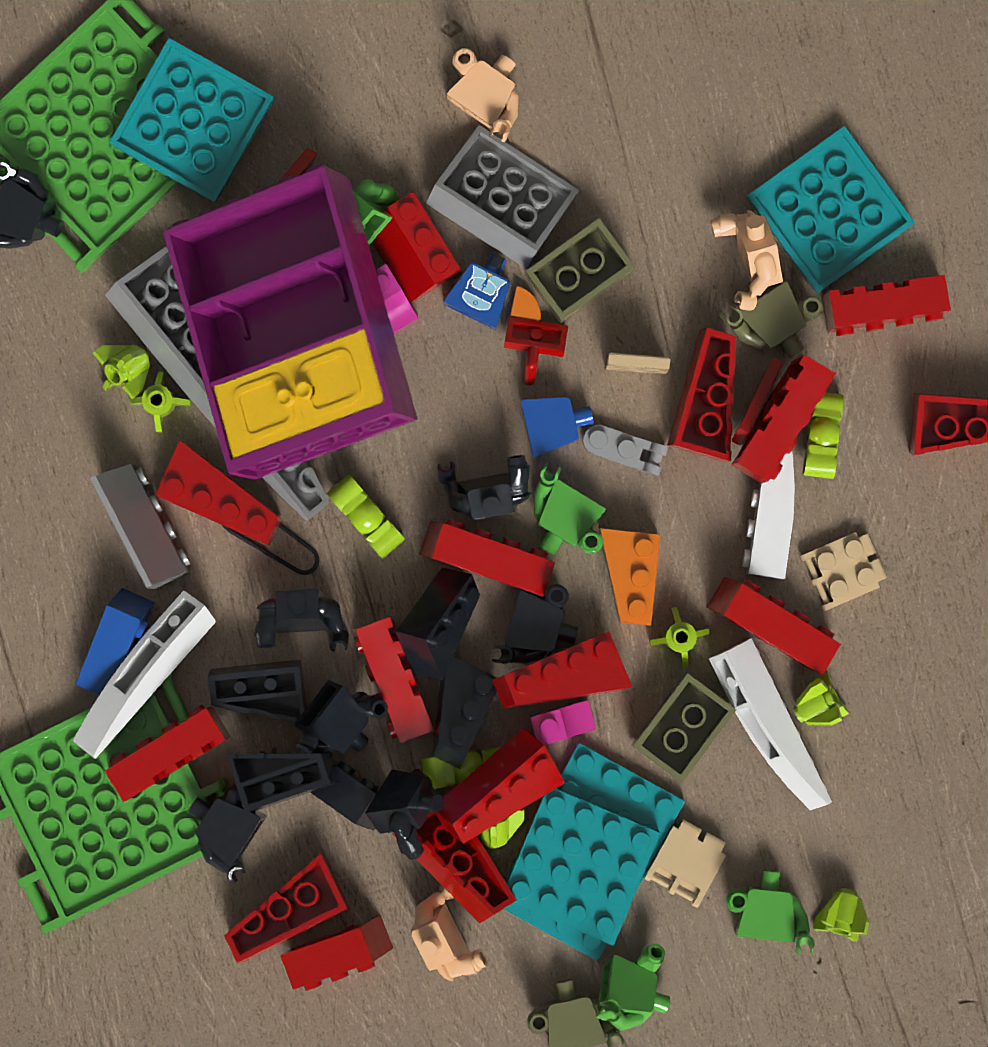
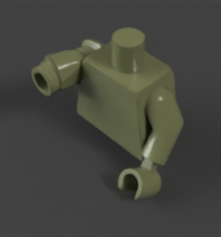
M785 281L759 298L754 310H740L731 304L729 306L733 309L732 316L728 318L725 314L721 313L720 318L730 325L741 342L759 350L766 348L768 351L781 344L789 358H792L805 349L796 333L806 327V323L821 316L823 305L820 299L813 295L807 296L797 303L789 284Z
M573 979L556 982L559 999L548 1001L547 1006L534 1009L527 1018L528 1028L533 1033L542 1034L548 1030L549 1047H591L607 1043L608 1047H612L615 1042H621L623 1047H627L624 1037L619 1034L620 1030L608 1020L603 1021L596 1018L598 999L590 998L589 993L576 995Z

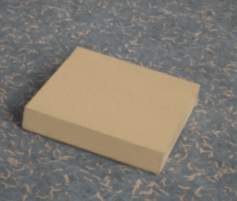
M611 352L606 360L607 370L666 374L670 367L669 357Z

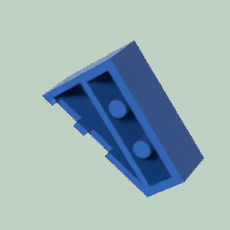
M124 588L114 596L105 608L76 685L98 695L101 694L124 659L136 646L138 640L144 636L148 627L147 620L155 604L154 601Z

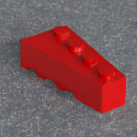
M805 354L792 360L731 465L760 483L769 482L770 479L775 480L783 467L780 462L785 454H790L798 441L797 435L810 421L813 415L812 411L825 395L836 373Z

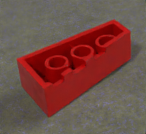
M945 275L903 281V284H897V282L882 283L873 286V289H868L865 286L854 287L843 291L844 294H840L839 290H832L822 297L828 333L836 332V337L855 334L854 329L866 327V332L884 329V324L895 322L896 327L914 324L913 319L925 317L926 322L944 319L943 314L951 311Z
M710 328L699 330L669 436L668 446L722 462H731L732 451L730 450L733 429L731 421L734 400L733 376L735 370L736 336Z
M914 393L909 451L912 455L988 442V398Z
M179 440L155 496L270 546L282 518L189 445Z
M447 519L446 524L430 520L419 555L442 561L448 565L468 570L544 597L555 565L554 561L547 559L548 553L531 548L530 553L519 550L520 543L503 538L502 543L491 540L493 534L475 528L474 534L463 530L465 524L451 519Z
M727 577L723 578L706 608L729 618L728 621L748 632H752L756 638L774 648H778L783 654L823 676L841 645L832 639L835 635L833 632L821 625L817 629L808 624L810 621L809 617L797 610H794L793 614L783 609L786 603L773 595H770L768 599L759 594L761 588L746 579L744 583H740Z
M390 616L356 629L357 636L354 637L359 653H365L369 663L365 665L366 672L371 682L376 681L380 691L376 695L381 696L388 705V714L391 721L386 723L392 739L398 737L399 742L403 743L434 731L435 728L414 673L395 632L397 629L393 618Z
M609 631L492 680L503 708L618 692L632 688Z
M203 704L187 713L189 719L183 723L178 724L176 720L162 728L163 735L154 741L151 737H148L136 744L137 751L127 757L123 752L109 761L111 767L105 770V773L123 802L231 737L213 706L204 708Z
M523 728L442 798V810L435 812L442 826L464 844L555 788L563 785L565 782L545 745Z
M430 812L423 826L416 830L424 848L423 854L417 860L479 924L517 901L478 837L475 836L463 844L442 826L435 812Z
M320 853L304 869L300 870L284 886L274 892L265 902L224 935L237 963H243L350 910V906L325 854Z

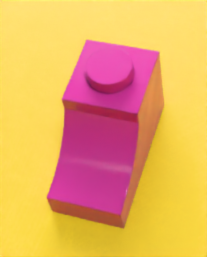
M385 264L376 270L393 334L418 320V317L389 267Z
M588 700L530 716L535 737L544 745L596 730Z

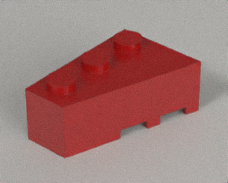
M380 914L372 917L366 923L355 927L351 925L338 933L329 936L325 935L291 948L280 955L293 990L304 986L305 991L322 985L321 980L330 977L331 981L334 982L347 977L349 970L357 968L358 973L375 967L374 961L392 950L393 946Z

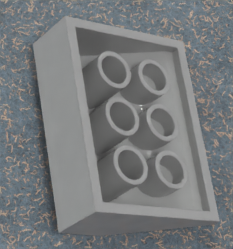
M478 125L435 183L426 204L527 269L567 211L579 190L508 143L502 142V139L493 134L491 137L489 135L490 131Z
M129 464L90 478L146 588L158 589L189 573L187 565L191 564L185 550L183 548L178 550L173 539L177 535L169 521L164 523L159 512L163 508L155 494L150 496L145 485L149 484V481L141 467L136 469L135 465Z

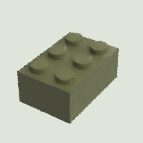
M598 218L527 269L525 276L561 324L633 272L635 266L601 219Z
M685 672L631 745L679 782L683 783L730 720L736 709Z

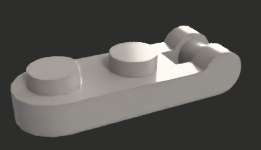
M603 425L591 426L583 436L584 447L589 453L655 476L660 475L662 467L659 466L662 457L667 454L668 447ZM642 450L651 452L648 463L639 460Z

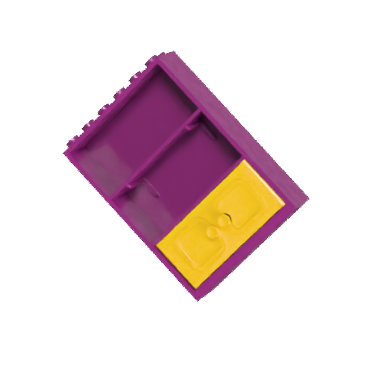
M324 165L312 166L306 170L307 173L298 177H285L279 181L280 184L271 188H258L252 192L253 195L244 199H231L226 202V206L219 209L204 210L199 213V217L192 220L184 219L173 223L172 228L163 231L228 474L256 480L418 420L350 179Z

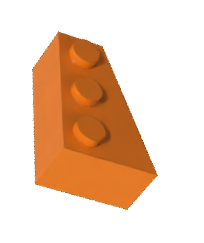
M600 528L599 533L603 537V550L619 622L651 626L661 535Z

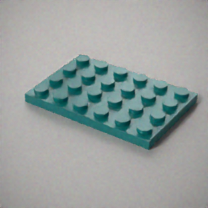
M578 743L561 774L565 783L557 789L661 833L640 881L641 883L683 807L685 800L587 746ZM520 850L504 878L506 884L512 872L514 864L517 860V857L520 853ZM512 903L504 908V910L597 961L608 944Z

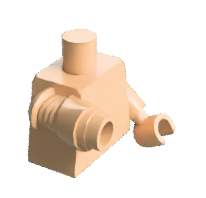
M461 48L455 52L452 61L461 79L449 90L447 100L490 129L489 135L491 137L494 132L502 133L503 138L501 141L505 142L512 125L518 117L519 96L515 92L516 84L507 78L516 64L510 58L501 54L493 67H491L483 60L478 62L471 49Z
M751 210L737 215L720 214V216L710 220L713 236H737L738 252L751 282L749 286L750 291H738L734 301L739 303L738 309L754 310L757 304V295H762L768 286L783 282L776 241L765 216L756 215Z
M440 884L439 892H434L415 908V923L410 932L427 968L430 971L437 969L443 978L454 981V978L458 976L479 973L483 967L488 965V962L481 949L473 952L469 951L445 904V900L453 899L454 897Z

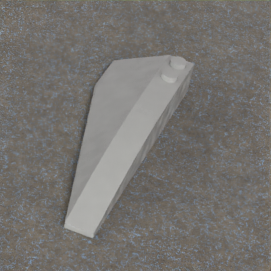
M165 246L119 279L105 296L185 394L215 427L167 246ZM306 461L262 477L306 521L330 503L313 468H309Z

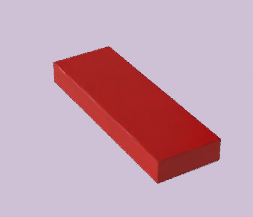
M774 357L770 361L731 440L732 442L741 446L751 433L782 368V361Z

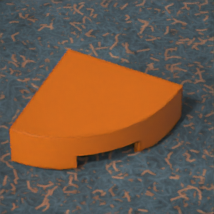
M517 286L511 317L540 321L541 313L537 300L530 292Z

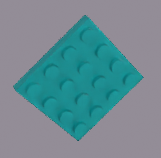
M168 38L109 144L216 204L272 106L275 97Z
M845 126L746 196L757 214L766 217L773 236L816 295L915 224L914 220Z
M555 788L543 796L507 881L508 887L517 900L513 904L614 946L661 833Z

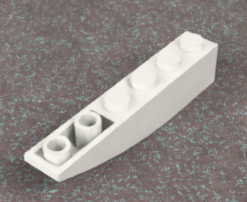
M792 451L790 454L786 453L780 462L783 467L775 480L770 479L766 483L759 482L758 490L753 489L751 507L755 508L754 520L749 519L746 537L751 538L750 550H744L742 567L747 568L746 574L785 579L794 519L795 483Z
M183 590L144 634L109 680L73 739L75 744L93 758H97L215 624V619L205 605Z
M752 638L709 658L732 707L736 709L737 717L749 737L786 786L809 810L832 803L827 793V788L823 784L814 766V762L801 740L800 733L795 728L787 707L782 701Z

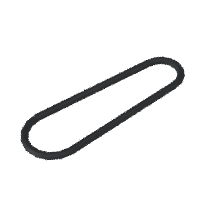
M281 523L279 524L280 529L313 553L315 563L311 569L300 570L236 531L223 526L230 534L301 575L311 574L319 565L317 551Z

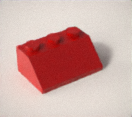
M414 192L384 209L392 216V219L372 243L384 263L389 267L410 304L461 273L459 265Z

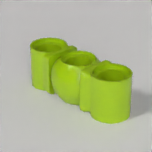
M826 392L812 411L813 415L808 425L807 448L805 449L803 462L804 476L834 479L837 466V447L840 438L839 423L842 419L844 405L843 394Z
M350 474L346 475L326 493L345 516L347 515L348 520L360 534L364 535L363 537L382 559L406 540Z
M501 747L468 751L460 769L436 757L422 758L423 772L432 780L434 789L455 786Z

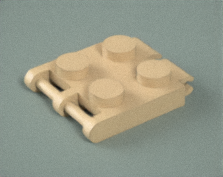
M854 532L800 556L801 560L807 563L813 577L811 583L817 587L824 603L822 605L824 611L880 588L878 582L887 578L879 558L868 561L867 557L876 553L868 533L858 537L857 533ZM812 557H814L816 564L819 568V571L822 575L820 577L818 576L814 564L811 560ZM823 582H825V585L832 598L831 602L829 601L827 594L824 590V587L822 585Z
M682 819L678 828L672 825L644 879L648 882L650 880L668 888V893L672 895L677 893L693 902L692 906L698 908L726 857V854L722 853L726 842L708 832L700 841L698 837L702 829ZM657 872L672 880V884L656 876L654 873ZM681 885L696 893V897L678 888V886Z

